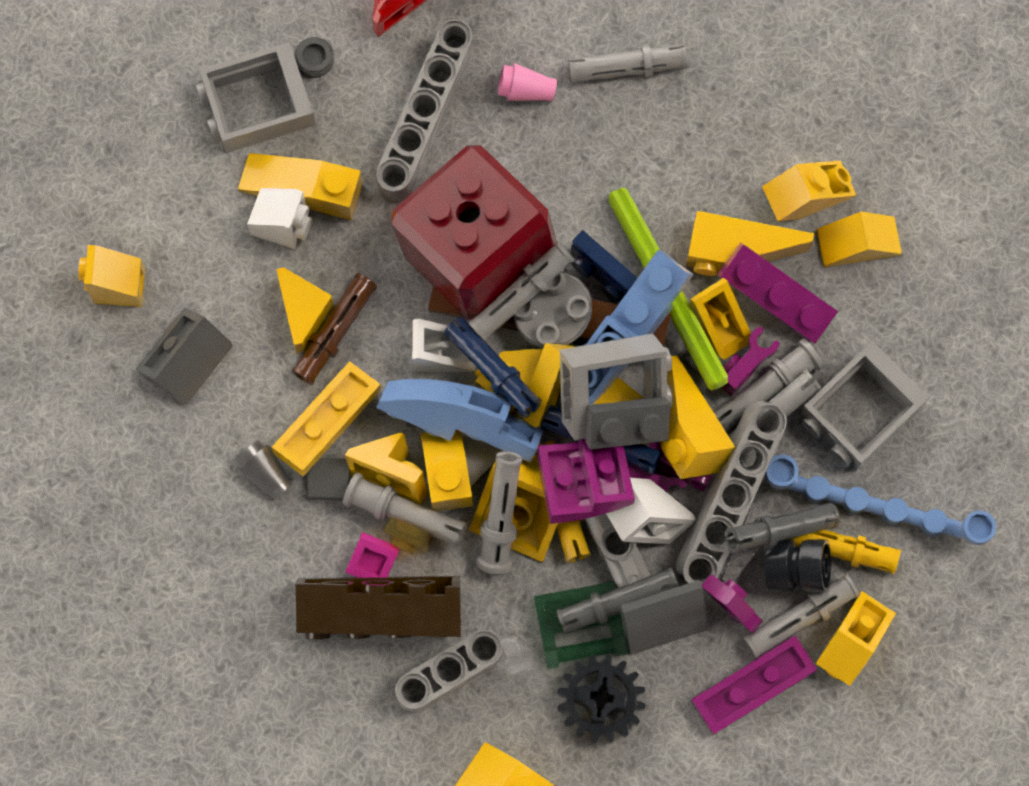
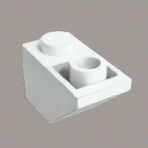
M261 188L247 223L250 235L295 250L298 239H306L312 218L308 217L309 206H306L303 191L297 189Z

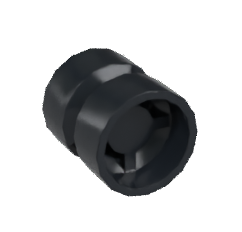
M787 539L777 542V545L772 548L766 549L764 566L767 589L770 592H792L799 584L800 588L807 592H827L830 586L832 570L829 541L827 539H808L807 541L803 540L798 547L793 539Z

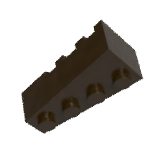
M460 576L298 578L295 584L296 633H306L307 639L330 638V634H347V638L352 639L370 638L371 635H388L390 638H407L411 636L461 637Z

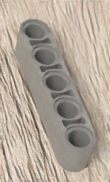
M447 20L438 29L377 167L378 192L387 201L400 202L411 193L471 57L473 49L472 31L469 25L462 20ZM450 37H460L465 41L458 48L449 47L445 42ZM436 71H445L450 75L449 79L444 82H435L430 76ZM421 105H430L435 109V112L428 117H421L415 113V110ZM407 139L416 140L420 144L418 149L411 152L404 151L399 146ZM390 174H400L405 179L401 185L396 187L388 186L384 182L385 178Z
M756 401L750 404L744 411L731 439L736 448L719 472L716 473L697 514V520L693 523L677 558V574L686 583L700 580L702 585L711 574L718 579L730 552L725 544V540L735 538L734 535L724 536L725 530L729 527H737L743 524L786 429V414L778 405L765 401ZM768 409L773 415L772 425L767 430L760 431L756 424L757 416L761 411ZM752 446L756 451V460L750 467L743 468L739 460L740 453L743 449ZM730 484H737L740 491L739 498L733 504L726 505L722 497L724 489ZM720 521L723 526L721 537L716 541H708L705 534L706 528L710 523ZM703 558L706 562L704 574L699 578H691L688 571L690 564L696 559Z

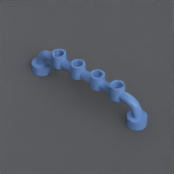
M780 454L774 456L765 473V479L770 486L775 489H790L803 493L806 500L810 503L818 504L827 500L843 505L844 510L852 515L860 514L863 511L877 514L882 517L886 524L891 526L899 525L902 522L919 526L921 531L929 537H935L944 533L964 538L972 545H983L990 541L996 533L995 519L988 512L974 511L963 522L947 518L944 512L938 509L925 512L908 507L899 498H892L886 501L869 496L860 487H853L847 490L833 486L822 476H814L808 479L798 476V465L788 455Z

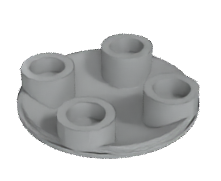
M562 271L548 283L550 288L547 291H539L514 315V321L520 334L535 346L544 348L545 343L568 345L585 331L590 322L592 300L587 288L579 279Z

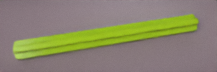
M624 187L619 188L609 194V204L645 269L652 257L660 249L628 189ZM681 291L672 303L674 307L669 312L671 314L670 318L708 389L716 390L728 383V375L683 291Z

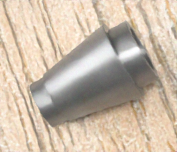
M259 439L234 460L240 467L238 471L268 495L270 494L274 500L292 485L276 456L272 453L268 444L264 446Z

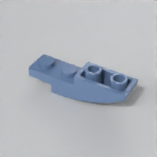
M658 250L610 316L605 317L586 345L653 334L674 307L672 303L693 274L665 252ZM629 363L588 371L590 405L595 404Z
M432 379L388 381L376 407L386 412L392 418L404 420L424 429L425 432L432 436H440L451 441L457 429L476 441L486 442L503 451L517 453L522 457L521 459L531 462L544 430L539 427H533L526 421L509 414L511 404L505 397L477 387L450 381Z

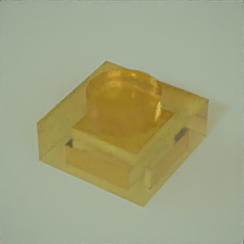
M390 517L384 530L389 537L393 538L391 545L413 555L415 549L427 553L433 540L427 532L393 517Z

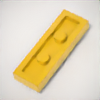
M349 361L272 446V453L304 476L381 391V384Z

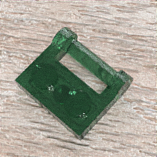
M614 581L534 596L547 670L559 668V663L589 658L590 655L601 656L614 653L615 657L628 654L620 614L608 618L609 622L603 625L600 622H596L572 631L577 632L609 626L611 633L609 638L556 647L554 639L556 635L565 634L562 629L563 625L560 623L557 615V609H563L590 599V594L598 591L599 595L614 590Z

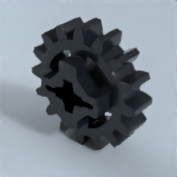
M607 654L604 662L598 664L594 655H590L589 666L584 667L579 661L574 663V669L577 673L575 676L564 673L562 679L569 687L558 688L557 695L566 698V702L558 705L557 710L558 712H568L569 717L564 721L565 727L574 724L578 726L576 738H581L587 732L591 734V744H596L599 735H604L607 743L613 744L615 732H618L624 738L629 735L626 727L627 723L638 726L640 720L633 713L634 711H644L646 704L637 701L636 698L645 693V687H634L633 683L639 674L636 671L627 675L624 672L627 664L626 661H621L616 667L611 665V655ZM598 673L597 681L590 686L577 687L582 679L591 674ZM613 676L622 682L628 696L617 691L612 684ZM602 682H605L606 698L611 699L612 703H606L600 713V717H597L598 708H596V701L590 699V696H596L601 689ZM574 703L585 707L591 716L590 723H587L579 716ZM613 712H626L618 722L604 726L606 717Z

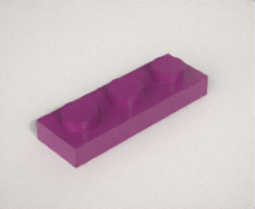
M741 242L717 274L813 343L818 341L838 313L832 306Z
M795 635L696 696L691 702L712 736L815 673L817 668Z

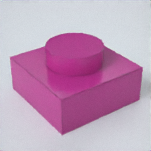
M362 532L345 572L358 578L388 577L398 555L399 547Z

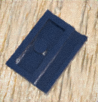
M582 230L572 240L573 245L571 246L570 254L575 261L571 262V264L582 276L589 278L592 275L603 285L601 291L613 303L619 304L637 280V277Z

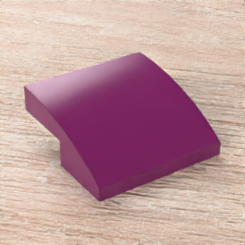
M585 439L578 440L575 443L538 446L536 455L550 524L591 518L634 504L635 497L624 446L590 450Z

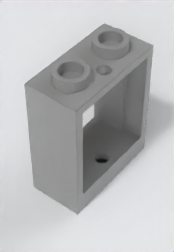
M290 42L199 69L203 83L197 84L196 88L202 106H211L214 118L207 120L214 143L222 141L225 153L315 126L313 111ZM281 69L295 113L230 133L215 88Z
M654 334L559 350L562 423L574 441L586 438L587 405H589V370L644 361V398L642 399L666 397L672 406V393L667 384V372L672 369V359L669 349L663 347Z
M871 341L804 405L800 415L804 418L802 421L803 426L812 436L817 439L822 436L833 447L830 449V452L840 464L845 467L851 465L857 471L925 405L929 397ZM863 368L904 410L859 452L818 410Z

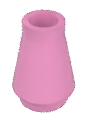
M513 63L512 66L503 65L497 94L498 96L506 97V101L545 100L552 102L556 92L557 79L549 78L516 63Z

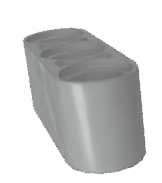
M481 629L407 672L398 680L395 686L398 704L409 713L422 712L494 669L502 658L503 644L500 637L495 632ZM480 641H489L495 646L496 653L489 660H480L473 654L474 645ZM445 662H454L460 667L461 674L456 680L447 682L438 676L439 667ZM419 683L425 688L426 694L420 702L410 703L403 698V690L408 684Z

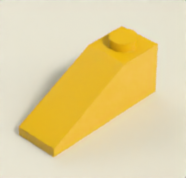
M249 153L238 191L258 196L261 188L301 190L304 193L306 206H309L310 210L352 220L362 187L360 170L321 160Z
M697 211L686 266L694 267L693 271L697 274L716 276L740 242L770 262L808 252L813 242L814 233Z
M677 355L671 356L672 369L667 372V384L672 393L668 441H660L661 449L680 479L718 473L736 447Z

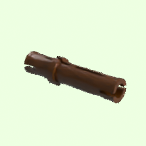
M356 273L354 280L335 305L319 332L312 333L308 339L311 344L296 367L291 371L303 382L313 385L329 358H334L339 352L337 346L356 320L373 291L377 289V285L368 277ZM355 300L341 323L337 324L350 302ZM332 333L333 335L328 340L319 356L315 359L314 357L323 345L324 341L326 340L328 335Z

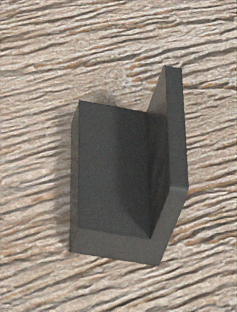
M184 307L136 370L149 381L161 386L177 402L186 405L232 348V342L204 316Z

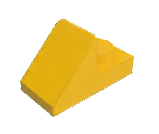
M397 433L350 448L345 454L351 477L356 472L363 475L364 480L383 488L388 485L394 487L398 491L397 496L421 505L428 494L423 471L415 464L405 461L409 455V450L403 433Z

